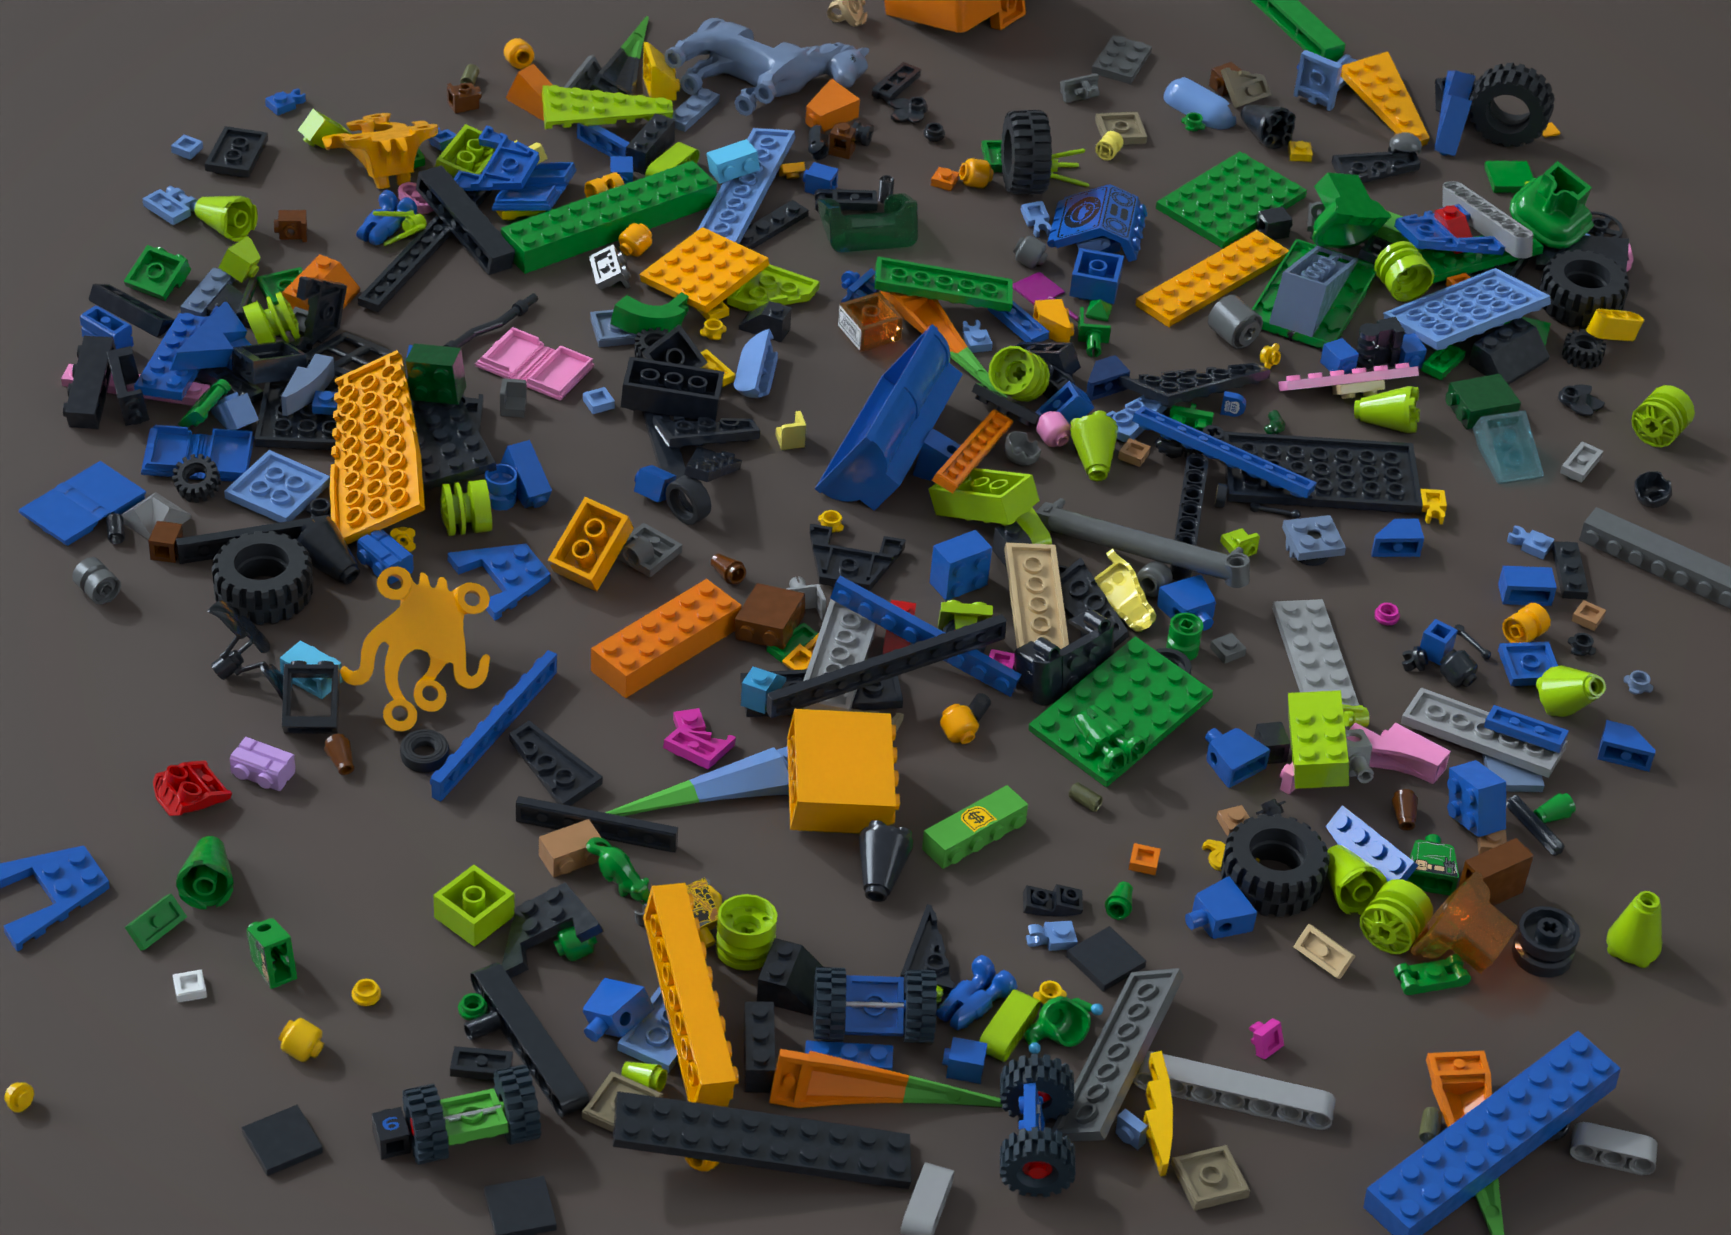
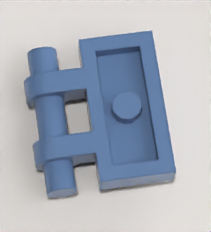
M173 186L167 187L166 192L159 189L142 198L144 207L172 225L190 217L191 211H195V204L198 201L192 196L188 197L185 195V192L180 188H174Z

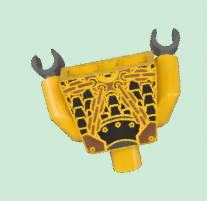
M704 877L686 885L688 894L693 896L694 918L699 919L700 942H704L707 949L716 943L710 930L717 925L719 907L722 905V895L710 886V880ZM647 904L642 906L643 913L634 911L636 923L640 926H645L643 917Z

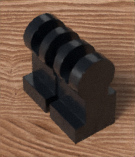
M1396 317L1377 320V324L1366 323L1361 325L1356 351L1359 353L1356 365L1358 368L1366 367V369H1371L1374 365L1387 363L1390 367H1393L1395 364H1399L1400 347H1402L1405 330Z

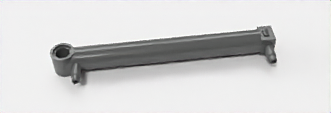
M1059 498L1053 504L1045 502L1036 511L1049 533L1051 531L1223 579L1232 588H1242L1250 582V559L1247 555L1243 554L1241 547H1237L1229 555L1062 509L1065 504L1063 498Z

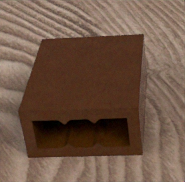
M757 583L735 617V638L737 640L784 649L806 613L805 593Z
M1515 838L1466 860L1455 898L1473 916L1523 893L1534 855Z

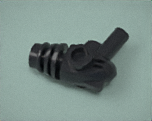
M1160 436L1154 442L1158 452L1165 453L1169 458L1181 457L1183 452H1185L1184 457H1187L1188 452L1189 455L1192 453L1202 455V452L1196 449L1185 448L1180 442L1173 439L1169 440Z

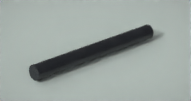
M256 277L249 279L236 312L240 321H243L246 316L243 307L251 303L258 284Z

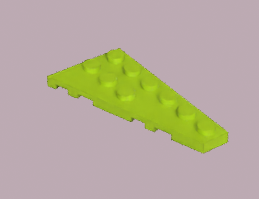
M543 85L542 88L545 129H552L553 125L562 124L563 128L571 127L572 123H580L584 126L616 124L617 120L626 119L627 123L635 122L636 118H644L649 121L655 114L665 115L668 118L673 116L672 100L662 97L633 96L619 92L607 93L600 90L590 91L581 90L580 88H563L556 85Z

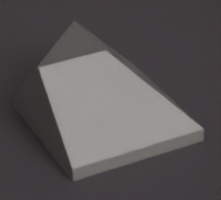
M156 492L121 514L126 526L148 540L157 521L183 524L191 519V514Z

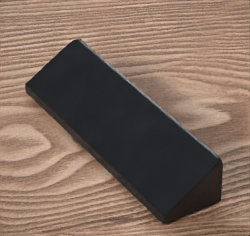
M93 284L89 295L90 302L155 337H159L167 332L175 320L110 284Z

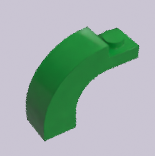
M681 292L665 305L652 306L641 303L626 295L615 304L610 324L636 335L641 333V330L645 329L648 331V328L656 330V327H660V331H663L665 328L669 332L679 324L682 326L683 319L689 309V306H687L689 296Z

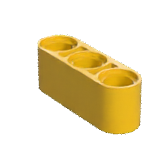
M1596 309L1586 331L1599 339L1634 341L1644 322V318L1631 311Z

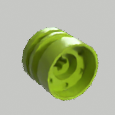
M1400 241L1387 246L1375 261L1374 269L1376 275L1397 301H1413L1428 291L1433 283V269L1411 242Z
M281 291L275 294L279 302L275 306L271 297H266L268 309L264 310L258 301L243 307L258 344L277 342L276 336L278 335L289 343L286 332L290 330L295 340L301 338L297 318L290 302L284 298Z
M1008 346L998 351L990 362L988 372L990 383L997 391L1024 402L1035 400L1042 395L1049 384L1050 377L1048 365L1043 358L1019 346Z
M1668 385L1657 387L1633 412L1631 418L1632 428L1644 443L1652 447L1662 448L1669 446L1693 421L1695 415L1694 405L1690 397L1677 387Z
M485 479L468 481L467 493L462 492L459 482L454 483V494L451 493L449 484H442L440 510L448 536L455 535V524H458L460 534H465L466 523L471 522L474 533L492 531L491 504Z
M1392 879L1382 886L1375 898L1362 913L1360 928L1368 941L1378 949L1390 954H1402L1410 949L1432 918L1433 906L1424 891L1413 883L1402 879Z
M736 895L725 900L719 907L716 953L725 965L746 971L759 969L764 966L774 938H776L778 915L775 907L767 899L757 895Z

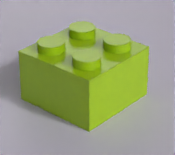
M472 865L433 895L434 918L474 947L513 918L515 913L514 893L476 865Z

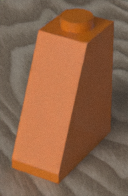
M532 64L517 73L506 99L544 121L542 88L543 85L551 86L553 84Z
M829 80L806 106L805 124L810 128L815 125H821L825 132L832 129L835 124L846 123L858 118L860 99L835 80Z

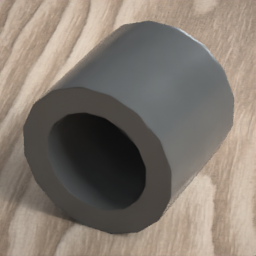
M1228 295L1218 301L1212 308L1208 317V325L1234 348L1242 349L1249 346L1259 336L1263 320L1257 312L1236 295Z

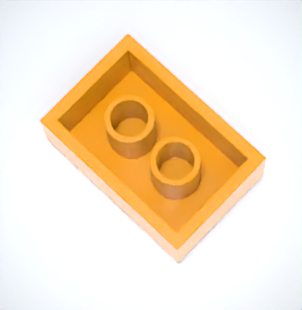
M584 497L548 558L553 572L597 592L634 529L629 516Z

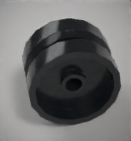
M1539 906L1529 909L1522 915L1517 928V934L1512 945L1514 960L1527 973L1538 977L1553 978L1563 975L1571 966L1580 939L1579 926L1570 915L1554 907Z

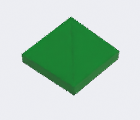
M1101 299L1090 301L1085 317L1108 322L1112 305Z

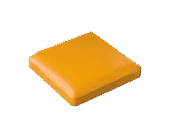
M1550 122L1546 130L1543 131L1542 136L1544 138L1560 135V131Z

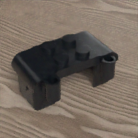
M1089 610L1068 620L1069 624L1081 631V638L1060 649L1044 637H1040L1035 642L1030 641L1014 651L1015 671L1022 674L1018 683L1033 692L1034 703L1049 705L1056 702L1114 654V622L1112 619H1107L1096 611Z

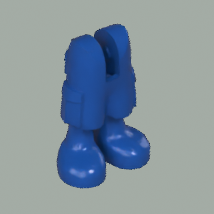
M384 190L378 199L381 209L373 210L366 217L364 223L358 229L356 237L364 242L369 240V243L372 245L383 243L387 237H390L399 230L401 223L406 217L374 216L373 212H407L413 210L416 215L418 208L411 198L404 197L398 203V199L392 191Z
M979 955L972 962L973 979L971 981H961L951 990L948 998L936 1011V1016L942 1021L947 1022L951 1019L950 1026L956 1031L968 1027L972 1021L981 1018L993 1007V1001L999 998H1006L1013 989L1017 990V982L1013 975L1006 970H1001L996 975L992 961L984 955Z

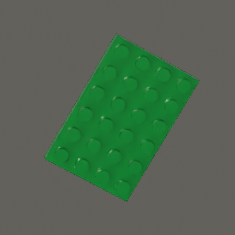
M1240 151L1158 200L1155 209L1223 249L1256 229L1260 210L1283 207L1286 210L1304 199L1307 190Z
M1135 636L1029 723V731L1107 788L1134 764H1130L1127 761L1124 770L1120 772L1109 771L1104 765V754L1095 752L1086 742L1082 733L1078 731L1079 729L1073 720L1076 714L1082 711L1087 714V708L1095 704L1126 730L1125 738L1129 740L1133 736L1140 735L1147 740L1148 746L1142 755L1143 757L1213 697V690Z

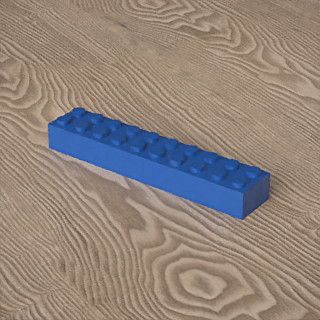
M1579 1031L1575 1032L1367 1187L1364 1208L1392 1235H1423L1614 1090L1621 1068Z

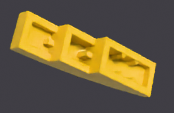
M1158 1051L1151 1053L1148 1068L1153 1081L1147 1084L1145 1095L1150 1110L1145 1111L1143 1122L1148 1125L1147 1138L1161 1177L1166 1175L1173 1137V1104L1163 1053Z

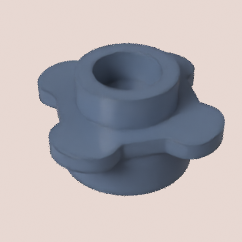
M1633 671L1630 675L1624 677L1623 681L1628 684L1629 691L1632 694L1650 693L1653 691V685L1650 684L1651 678L1644 671Z

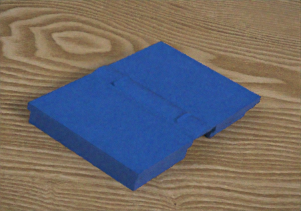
M541 162L536 165L523 189L501 190L495 198L492 211H550L577 171L574 162Z
M154 425L149 431L141 475L174 476L173 469H178L176 466L178 461L182 464L184 463L182 458L187 457L189 460L191 459V454H195L196 458H198L199 454H203L204 458L208 456L215 462L221 476V481H236L250 467L254 444L253 431L213 428L212 435L192 434L188 427ZM198 472L191 475L189 479H205L206 474Z
M99 461L20 508L19 513L39 526L44 532L69 546L93 531V527L98 524L99 520L114 513L121 515L143 501L146 491Z

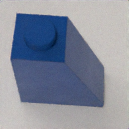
M527 440L507 446L500 464L510 465L516 470L517 498L524 508L531 506L538 508L545 505L549 500L552 489L531 441Z

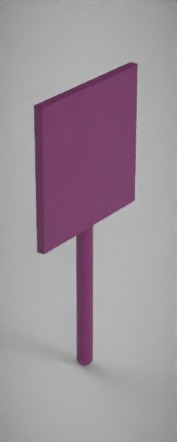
M1041 272L1013 283V289L1033 305H1035V300H1052L1065 293L1063 289ZM1069 310V316L1078 321V316Z

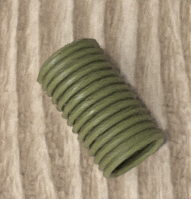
M474 64L467 65L460 84L472 82L474 85L480 73L479 68Z
M1079 782L1075 783L1069 791V798L1082 804L1092 812L1097 811L1103 802L1102 796L1081 785Z
M1427 1107L1423 1110L1419 1139L1424 1143H1428L1439 1135L1443 1115L1438 1108Z

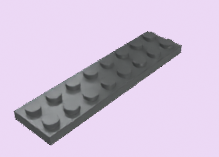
M1180 968L1131 972L1074 1085V1106L1072 1109L1069 1108V1113L1066 1116L1059 1114L1051 1133H1055L1058 1130L1062 1132V1138L1068 1136L1071 1142L1105 1140L1184 978Z

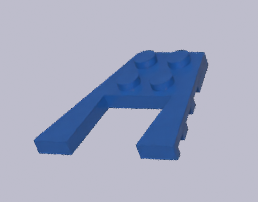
M1456 204L1455 207L1466 216L1467 222H1469L1470 214L1460 204ZM1431 210L1426 211L1424 216L1417 217V214L1396 218L1394 227L1418 249L1503 255L1505 246L1494 236L1456 238L1434 217V213Z
M84 845L0 863V888L34 875L53 903L51 906L4 925V933L15 950L20 951L23 949V944L32 937L36 940L46 933L48 926L57 920L62 922L68 918V913L77 906L84 907L110 889L109 880Z

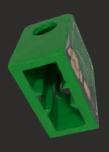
M1436 834L1427 835L1425 840H1416L1410 859L1419 866L1407 881L1425 892L1454 896L1459 879L1454 847L1441 843V837Z
M273 918L251 923L246 930L251 958L270 989L298 979L291 936ZM273 957L277 959V962L274 965L272 963L273 961H275Z

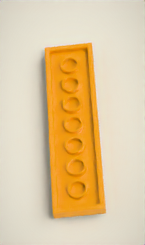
M1256 230L1136 298L1135 306L1169 328L1281 263L1289 250Z

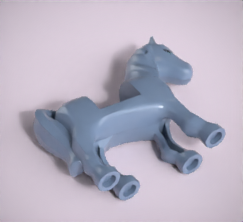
M710 18L703 22L696 33H693L684 40H679L675 47L669 48L665 52L664 58L669 67L677 69L685 61L698 55L710 54L708 59L699 60L694 67L687 69L680 81L682 89L686 93L693 95L702 88V80L720 74H727L744 80L755 87L742 89L741 95L735 100V107L740 114L747 116L755 111L757 101L768 104L775 97L798 93L808 81L823 74L829 75L831 79L844 88L852 87L855 81L868 69L865 56L868 54L869 49L864 47L856 50L854 46L840 42L805 48L783 42L772 48L754 41V34L749 28L734 22H725L723 19Z

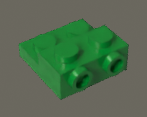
M147 245L123 282L126 287L166 301L175 286L181 287L192 269L184 256L180 254L173 255L161 247L155 248Z

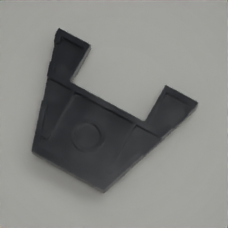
M299 277L296 297L302 300L308 299L309 310L304 322L306 327L304 337L291 341L289 344L307 353L312 350V346L315 343L321 344L340 329L347 285L335 281Z
M810 523L809 528L819 584L833 587L838 578L842 576L870 591L904 551L906 539L884 536L880 552L877 553L830 545L832 527Z
M566 882L557 887L550 888L547 892L527 900L516 907L502 961V967L510 979L529 970L526 955L527 949L557 935L560 930L574 926L576 936L581 943L604 932L600 923Z

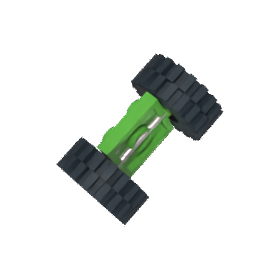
M527 1065L496 1070L494 1072L495 1086L493 1089L440 1100L435 1084L403 1090V1110L410 1133V1146L412 1147L413 1157H415L417 1165L447 1159L449 1145L464 1144L477 1139L491 1138L504 1134L509 1145L540 1139L541 1122L539 1120L538 1100L536 1099L535 1087L533 1086V1080Z

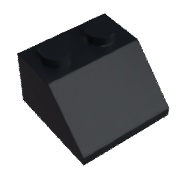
M774 938L758 978L757 1002H774L775 1007L812 1016L816 967L824 966L803 945Z

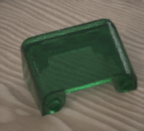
M906 193L889 195L884 201V212L843 215L839 203L834 199H818V211L829 245L837 252L905 248L913 246L918 240L917 201Z

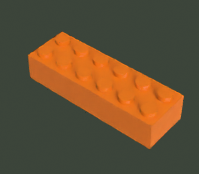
M705 579L592 647L591 671L624 698H627L735 631V617L742 608V605L711 581Z

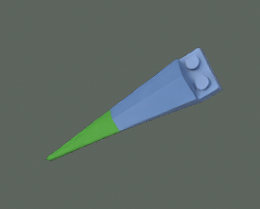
M774 747L605 813L627 816L699 802L743 797L789 795L787 747L778 750Z

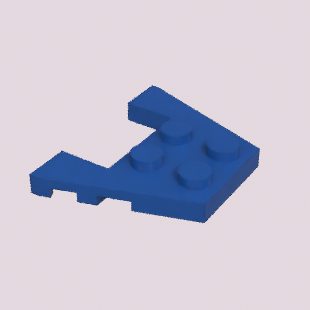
M486 125L478 138L479 145L495 148V152L481 175L459 170L454 180L464 191L523 189L540 160L539 152L518 141L515 143L509 140L507 135L502 132L498 134L494 132L492 127Z
M527 544L448 553V562L458 575L482 566L501 589L502 593L490 597L489 605L486 608V611L494 621L502 617V612L509 608L511 610L517 606V601L525 595L527 597L531 596L551 581V573Z

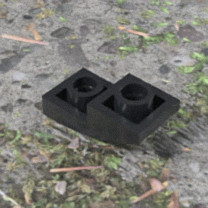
M1056 884L1053 891L1026 885L1023 891V913L1041 916H1072L1082 914L1083 893L1081 889Z

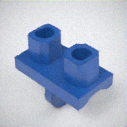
M872 268L861 277L859 273H854L853 271H846L842 275V287L847 289V295L841 300L843 305L846 306L852 302L860 309L868 301L869 296L873 298L879 292L878 289H874L875 280L873 278L875 271Z

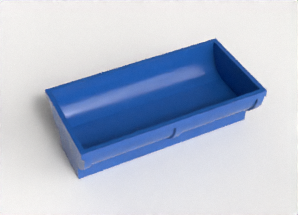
M932 324L881 376L815 487L816 491L839 501L852 502L861 500L875 511L901 485L922 448L923 442L935 425L963 373L949 363L951 356L949 345L936 326Z

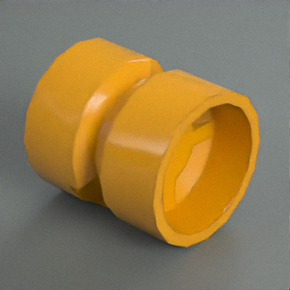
M616 172L605 175L602 178L590 180L585 183L584 187L586 198L622 186L625 183Z
M1530 603L1505 619L1502 629L1510 643L1531 642L1548 631L1551 620L1549 614L1541 605Z

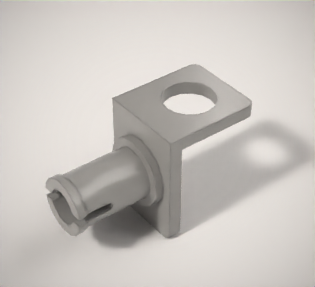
M798 576L799 583L796 577L792 578L789 582L790 588L787 589L805 593V609L816 608L821 620H824L826 598L820 585H806L805 580Z
M1362 729L1345 730L1349 759V777L1357 776L1359 782L1368 783L1374 778V772L1369 766L1372 744ZM1356 736L1361 740L1353 742L1348 740L1347 737Z

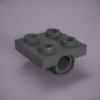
M642 523L632 531L617 559L646 576L652 577L682 553V544L651 526Z

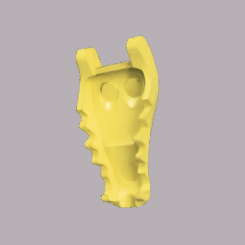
M1112 548L1106 554L1113 564L1095 577L1096 583L1107 597L1108 602L1114 608L1117 615L1132 630L1142 632L1155 622L1156 613L1148 603L1134 569L1117 555Z

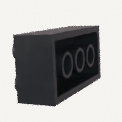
M629 357L623 381L620 408L698 420V417H708V419L716 422L722 395L724 371Z

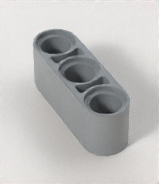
M1580 1122L1572 1128L1570 1154L1574 1159L1581 1162L1638 1175H1650L1656 1169L1657 1142L1652 1137L1589 1122Z
M925 1162L907 1207L900 1235H934L953 1183L954 1170Z

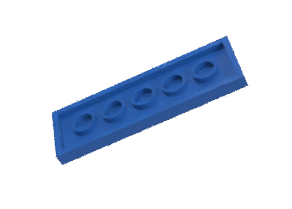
M191 313L178 314L135 383L134 390L141 389L143 395L183 400L201 369L170 371L172 362L168 359L174 348L179 349L185 337L189 338L195 327H200L205 317L195 316Z

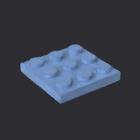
M269 450L224 491L225 499L277 522L292 521L330 485V476Z

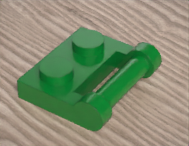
M224 379L218 380L201 395L178 425L189 428L191 425L196 427L204 422L208 417V412L217 404L221 396L226 395L231 390V385Z

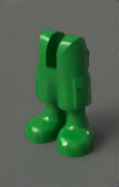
M1095 704L1087 708V714L1082 711L1073 717L1074 723L1079 729L1078 731L1082 733L1090 747L1095 752L1104 754V765L1111 772L1124 770L1127 761L1130 764L1136 763L1147 749L1148 742L1143 736L1136 735L1128 740L1124 737L1126 731L1124 727Z

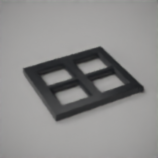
M344 331L305 354L308 358V364H310L315 354L321 355L326 351L342 357L334 362L335 376L340 377L350 372L342 367L351 362L361 366L370 363L360 358L369 352L383 356L394 351ZM345 341L360 348L347 353L335 348V346Z

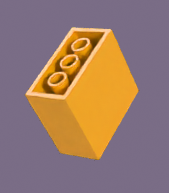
M794 709L787 736L790 830L860 833L873 820L882 821L887 826L895 823V810H899L900 795L895 794L899 773L898 770H894V764L897 762V747H893V741L896 738V725L891 722V714Z

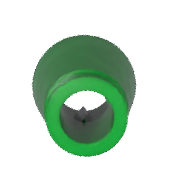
M1558 793L1538 807V809H1535L1534 813L1544 823L1570 818L1571 814L1576 811V807L1569 794Z
M1118 883L1117 887L1105 901L1107 914L1115 920L1124 919L1132 911L1133 887L1130 883Z

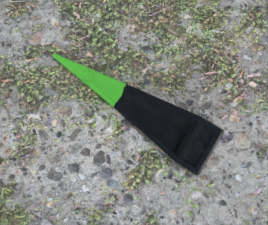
M648 16L643 19L620 49L599 71L593 80L590 91L600 90L607 93L619 92L625 95H636L638 68L649 20Z

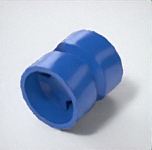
M496 464L497 470L485 472L491 508L494 510H508L517 501V472L510 465Z

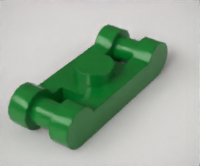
M1458 954L1451 955L1444 960L1415 965L1402 963L1393 970L1396 978L1402 982L1401 988L1405 995L1460 987L1471 981V976L1468 970L1463 968L1464 962Z

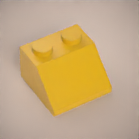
M644 42L643 80L649 97H662L675 101L677 92L680 91L679 79H676L675 69L667 65L664 54L649 42Z

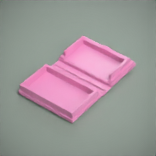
M512 327L493 344L475 363V366L506 379L526 380L528 388L561 401L594 367L593 358L561 345L556 350L546 347L544 343L539 341V337Z

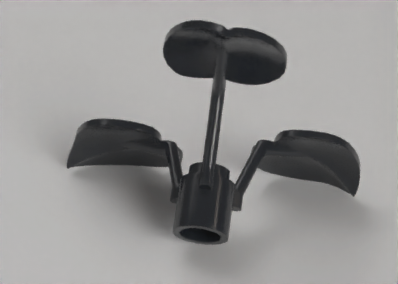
M226 601L214 603L207 612L218 617L236 635L227 649L220 654V657L211 663L214 672L219 678L225 680L233 673L238 676L242 672L261 668L263 674L283 701L284 676L273 664L268 666L265 661L245 667L241 665L244 663L241 654L252 644L261 653H267L270 650L267 638L256 628L250 619L244 615L239 616L235 609ZM246 636L250 639L238 651L233 650L231 652L239 639H244Z

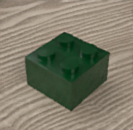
M414 343L405 361L411 400L458 405L467 387L461 348Z

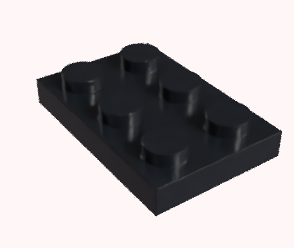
M225 126L205 162V171L249 178L268 141V132Z

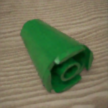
M206 836L201 838L177 875L176 887L179 891L178 895L189 906L198 909H207V906L214 905L219 907L230 899L233 892L234 881L225 846L217 837Z

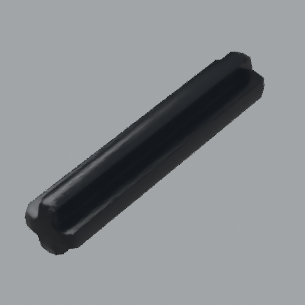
M1519 796L1509 797L1506 803L1507 808L1553 856L1561 854L1565 847L1563 842Z

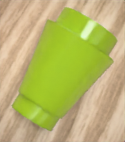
M627 1061L621 1072L622 1076L658 1092L663 1090L667 1081V1070L662 1069V1066L659 1064Z

